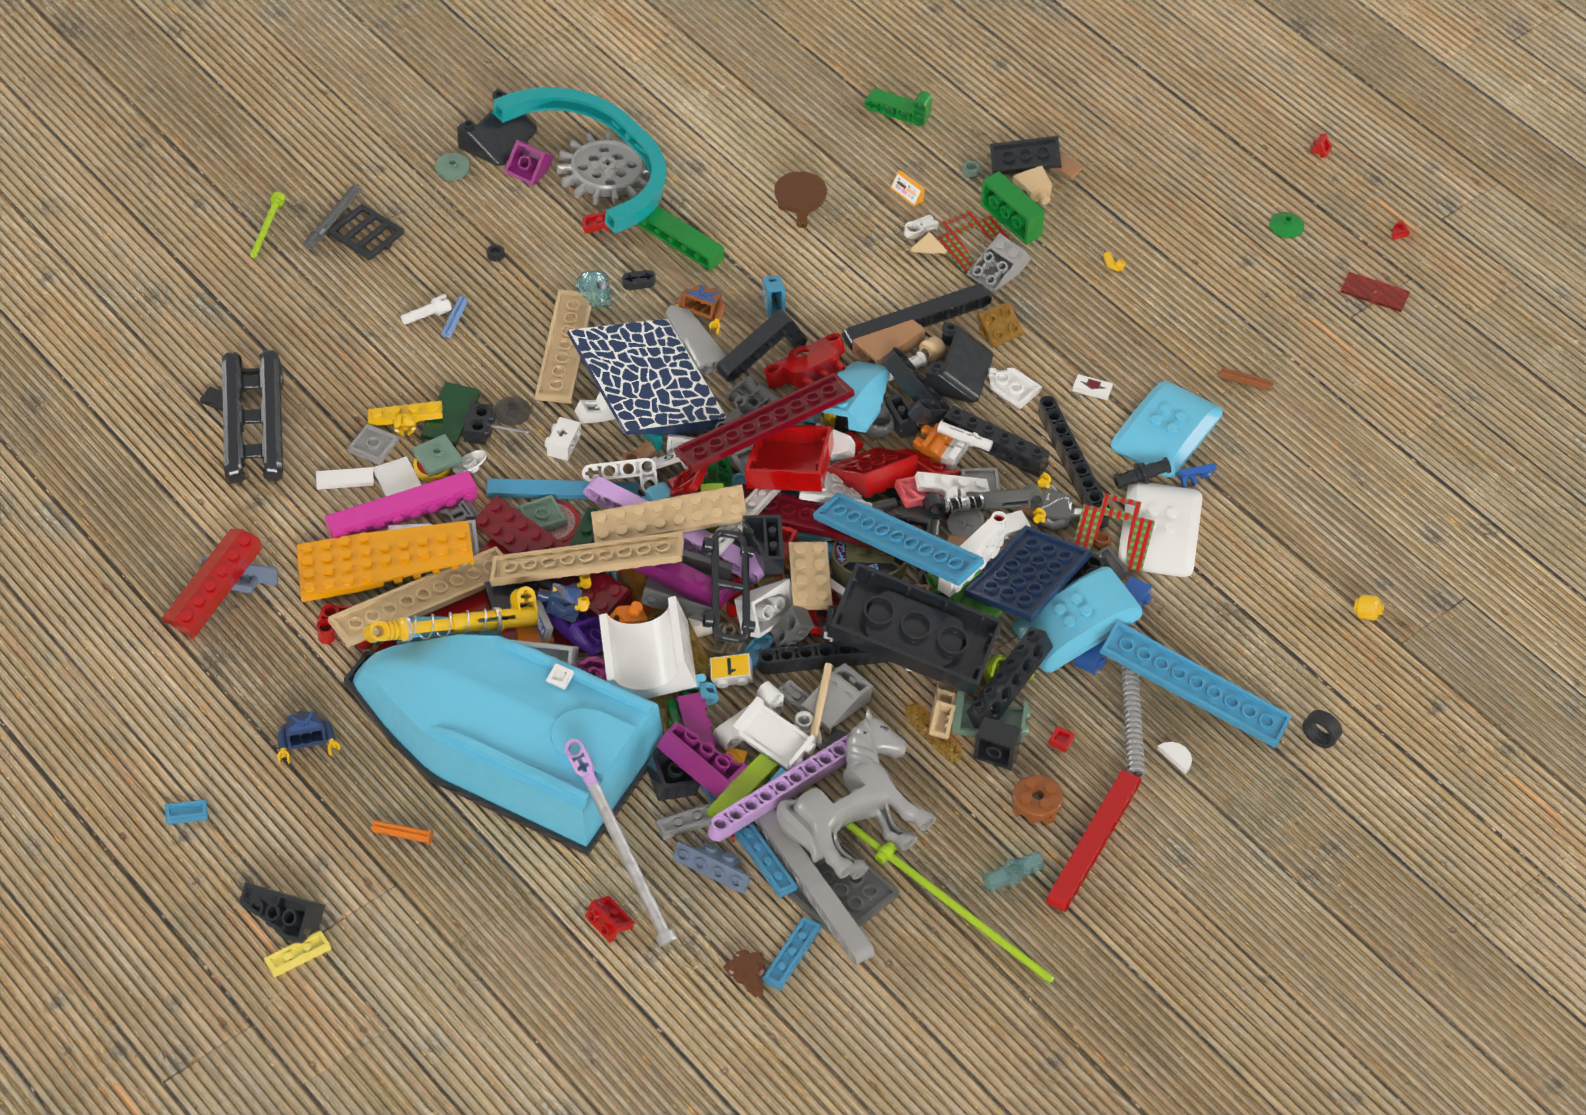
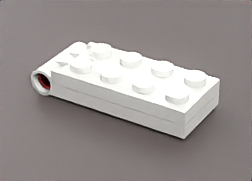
M994 512L991 518L960 546L983 557L984 564L979 568L980 570L986 566L991 558L993 559L997 556L1000 547L1003 545L1007 519L1004 512ZM979 569L960 586L939 577L938 590L951 597L955 592L957 593L961 590L964 583L972 580Z

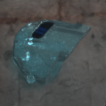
M596 270L583 272L575 283L578 293L588 299L591 306H611L610 285L606 273Z

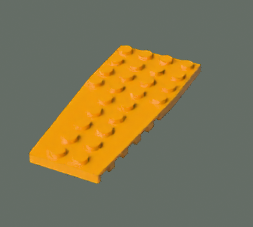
M468 521L370 533L363 532L340 538L336 537L297 544L302 602L384 586L383 582L392 580L396 584L403 582L402 578L409 576L417 579L421 578V573L433 571L434 575L440 573L439 569L452 567V570L459 569L460 564L468 562L471 563V566L475 564Z

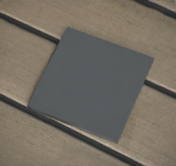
M843 842L839 843L848 855L854 859L862 860ZM825 857L817 863H813L859 927L899 896V892L869 865L867 872L863 876L853 880L849 875L840 879L834 869L826 863ZM797 885V890L786 896L815 922L821 924L822 928L835 939Z

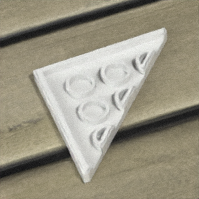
M828 471L822 492L799 491V499L826 503L839 492L872 507V504L864 501L858 492L853 488L849 489L843 484V480Z

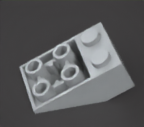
M999 233L966 275L977 283L983 284L986 289L994 294L1020 274L1031 259L1024 249Z
M846 663L831 672L821 723L829 730L869 703L871 699L873 685ZM820 685L801 705L813 717Z

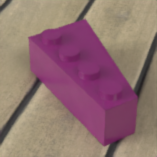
M700 692L678 696L676 707L682 725L699 735V740L707 743L710 742L716 747V737L711 735L710 731L712 728L710 716L707 717L705 712L707 710L706 699H702Z
M678 722L666 731L656 745L657 748L715 798H718L747 767L743 762L738 764L733 761V756L730 754H722L715 750V745L699 740V735Z

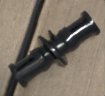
M1167 457L1147 465L1143 462L1141 464L1136 462L1133 466L1134 469L1127 470V472L1121 474H1113V480L1118 490L1122 489L1123 486L1135 484L1141 480L1148 484V478L1156 477L1165 472L1171 473V465Z

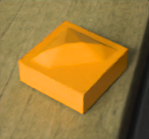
M728 747L726 753L733 756L732 760L738 764L741 762L745 764L748 751Z

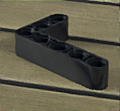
M778 310L717 364L716 369L727 382H733L784 337L794 348L806 345L808 339L784 310Z
M894 347L882 360V363L914 400L915 405L908 411L909 417L919 424H939L950 407L900 349Z

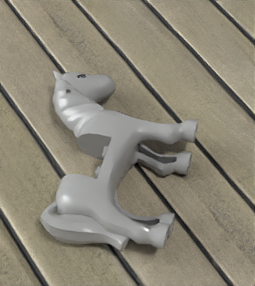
M867 709L865 719L852 729L846 741V761L848 764L843 773V778L850 794L844 798L840 797L832 803L820 789L812 788L802 794L798 800H784L777 805V821L781 830L792 840L805 847L811 854L814 863L825 857L826 863L834 869L840 879L848 875L853 880L858 879L869 868L863 860L854 859L841 848L837 840V833L844 826L852 822L876 818L881 827L883 838L886 841L895 842L901 851H906L915 844L917 837L912 832L902 830L893 822L889 812V804L898 811L904 821L915 823L920 831L928 829L936 821V816L930 811L918 809L902 796L895 788L888 771L880 764L878 756L902 757L906 752L907 743L903 738L895 734L880 718L873 717L870 709Z

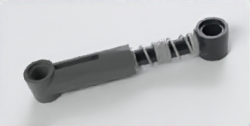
M1029 484L1025 488L980 492L976 497L972 495L968 497L966 495L949 499L948 497H940L936 493H930L923 498L922 503L928 516L932 519H938L945 512H949V510L952 512L956 509L966 511L970 510V508L977 509L979 507L982 511L1028 506L1031 509L1043 507L1046 498L1038 485Z

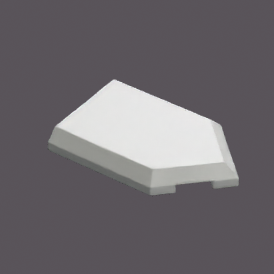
M1007 368V370L988 369L990 389L1020 409L1039 394L1042 389L1041 385L1015 368Z

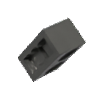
M791 606L770 632L777 647L797 646L812 630L814 624L806 608Z

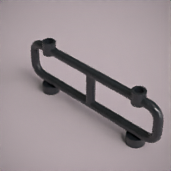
M720 529L715 531L711 538L704 537L702 543V552L711 553L712 612H704L702 626L712 627L713 634L722 641L744 643L750 638V634L754 633L756 621L750 620L749 558L753 557L754 547L749 546L748 539L742 533ZM720 537L736 539L741 543L742 583L719 580ZM719 588L742 591L743 621L741 631H743V634L740 636L726 634L720 630Z

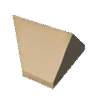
M930 232L910 249L911 254L916 252L946 255V249Z

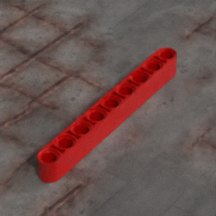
M1125 770L1120 772L1052 887L1046 904L1063 912L1068 910L1138 790L1141 777Z

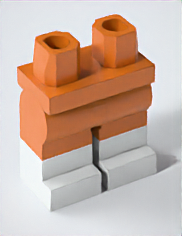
M938 423L934 427L925 424L920 436L926 439L917 436L913 441V448L930 457L929 461L942 462L946 464V469L953 471L969 448V444L938 433Z

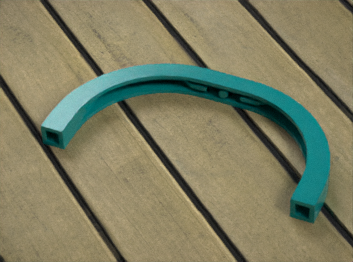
M559 87L530 88L494 99L493 114L502 123L538 111L555 110L578 113L593 118L612 129L641 157L648 169L650 179L638 195L606 210L605 224L614 233L623 231L643 221L659 205L664 193L666 179V163L661 149L636 121L616 105L590 93Z

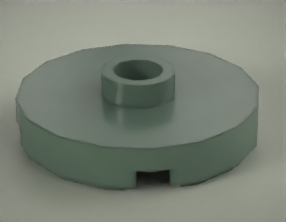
M447 153L436 160L435 170L437 175L443 177L444 180L457 181L463 179L464 175H468L470 163L468 158L462 154Z

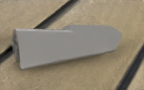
M670 305L665 314L700 374L706 375L716 372L717 364L726 356L690 310Z

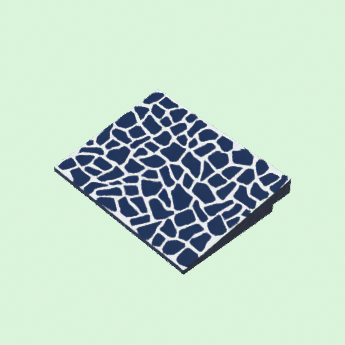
M668 319L568 330L569 338L624 434H703L705 429H715L716 424L724 421L726 418Z

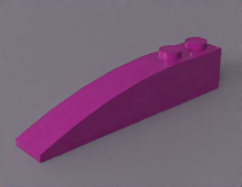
M681 562L633 568L689 601L712 607L711 577ZM719 588L720 609L732 597L735 590Z

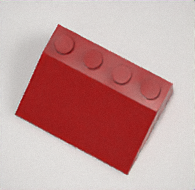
M875 447L854 455L853 458L828 466L827 471L838 476L844 481V485L849 489L853 488L862 498H871L873 494L883 493L888 488H895L896 480L915 476L917 471L919 472L917 454Z

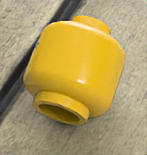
M1363 594L1356 598L1354 613H1357L1358 618L1375 621L1379 615L1383 614L1384 604H1381L1379 597Z

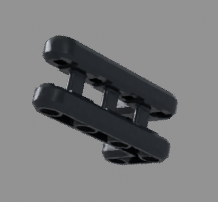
M264 350L260 354V368L245 369L242 357L237 352H227L222 356L225 480L230 484H241L245 480L243 468L245 460L252 458L263 459L265 469L263 476L268 482H278L283 478L281 410L283 371L279 353L274 350ZM246 390H261L262 401L260 409H243L242 398ZM261 423L263 428L262 443L244 444V425Z

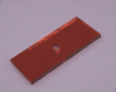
M1349 272L1340 293L1402 312L1410 291Z

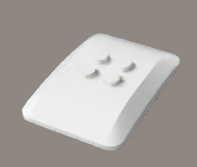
M1142 481L1129 484L1126 498L1142 502L1138 517L1155 521L1142 571L1178 577H1189L1192 575L1202 506L1201 492L1195 489L1148 482L1146 484ZM1125 504L1124 512L1133 514L1135 506ZM1123 520L1118 557L1127 567V544L1131 521Z

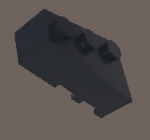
M781 515L742 516V532L748 539L749 545L754 547V555L763 573L784 574Z

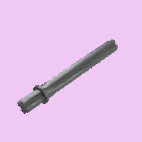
M353 185L321 223L310 231V235L303 242L306 245L305 248L312 249L318 241H322L323 235L360 194L361 189L359 185Z

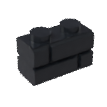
M903 394L888 397L885 405L894 418V428L899 437L904 438L917 433V423L908 415L911 407Z

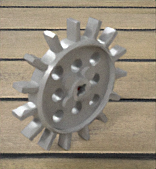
M607 131L605 140L596 141L591 133H587V143L583 146L572 139L570 141V149L575 152L574 154L564 151L559 152V161L570 164H557V174H571L562 178V187L565 188L576 184L578 187L575 189V198L578 199L585 192L593 195V205L598 204L600 197H611L613 205L617 206L619 196L626 194L632 199L637 195L636 188L643 190L647 185L648 181L643 180V178L650 179L648 169H646V165L641 157L625 141L612 140L611 131Z

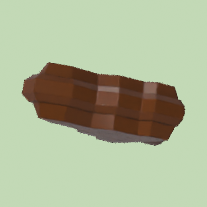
M745 949L736 952L733 955V959L723 966L728 976H733L737 983L744 984L746 990L755 998L763 995L764 983L762 976L765 973L763 966L766 964L763 953L758 951L749 953Z

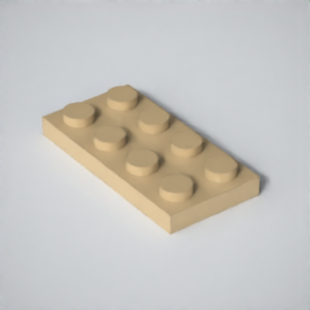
M789 542L792 606L806 608L807 610H828L827 607L829 605L832 606L827 542Z

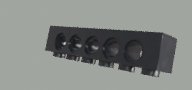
M954 405L945 414L943 422L971 433H978L979 436L993 441L989 452L981 448L978 449L1037 478L1048 467L1050 451Z
M1030 627L966 713L974 728L979 729L984 717L999 721L1049 654L1053 645L1046 631Z

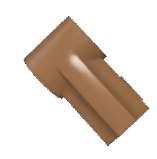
M644 442L634 451L625 452L623 461L641 458L651 459L656 455V449L652 443ZM632 464L624 465V473L631 474L634 471V466Z

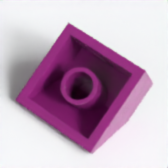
M516 140L504 172L534 186L548 172L554 155L529 143Z

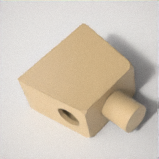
M1043 166L1013 176V184L1018 186L1034 202L1040 201L1042 205L1050 202L1052 183Z

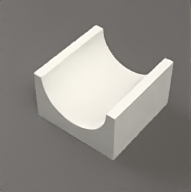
M676 596L668 598L669 606L660 617L645 623L625 624L613 620L607 613L599 615L607 682L645 699L697 687L688 620Z

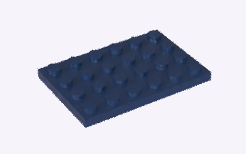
M1025 525L964 590V595L1032 622L1091 557V550Z

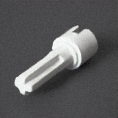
M446 294L431 299L428 305L401 315L402 323L406 325L434 313L439 316L451 311V304L449 300H446Z

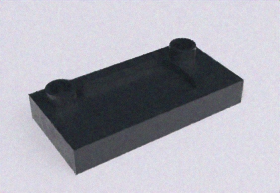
M856 562L826 636L974 695L1003 620Z

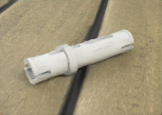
M940 421L937 428L938 433L945 434L963 441L971 447L975 446L987 452L990 451L993 444L992 440L983 438L978 433L965 431L943 421Z

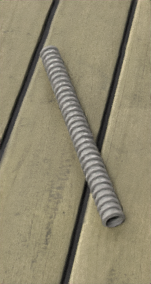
M1136 622L1128 625V627L1136 630ZM1121 665L1128 772L1142 777L1145 775L1139 674Z

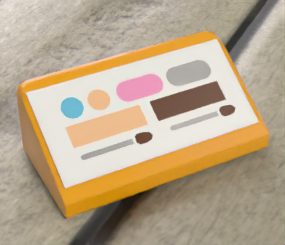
M899 170L891 185V190L911 205H918L924 200V187Z

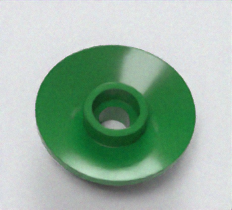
M1280 212L1271 217L1269 227L1279 237L1295 238L1304 231V222L1296 214Z

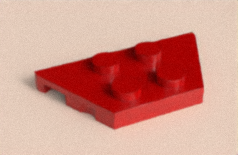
M709 466L694 473L689 468L685 469L677 476L669 495L676 497L698 491L700 484L704 482V476L708 473L707 469Z

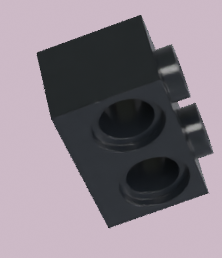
M470 402L463 428L464 442L486 445L487 439L491 438L492 435L491 424H494L496 420L493 405Z

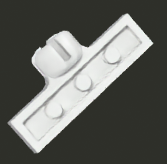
M918 471L915 474L918 491L940 493L944 498L952 499L953 497L958 498L959 496L966 495L976 497L980 492L989 491L987 479Z

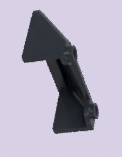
M497 88L492 94V99L494 101V99L505 96L507 93ZM492 109L477 125L472 120H466L457 127L458 148L493 165L501 166L509 160L516 140L527 142L537 132V125L527 114L502 123L493 114Z
M944 321L942 325V340L945 345L950 346L944 365L941 362H934L928 366L925 379L942 397L968 403L977 402L993 360V353L956 324Z

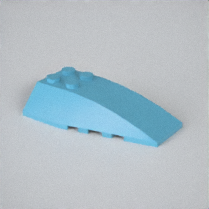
M856 361L837 374L854 389L855 396L803 421L815 423L821 413L848 417L849 430L867 432L881 411V404H883V396L886 392V384H888L890 372L883 365Z

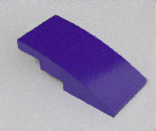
M546 602L542 603L544 609L546 608ZM579 611L576 622L572 623L547 613L552 626L577 647L592 656L604 653L598 616L591 618L586 611Z

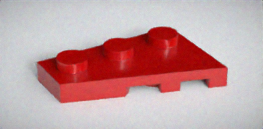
M911 448L897 450L917 454L919 472L960 476L961 471L954 469V471L946 469V464L942 462L929 461L930 457Z

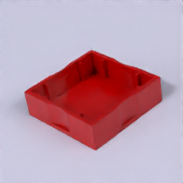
M791 426L755 443L745 468L747 489L822 492L834 446L832 426Z

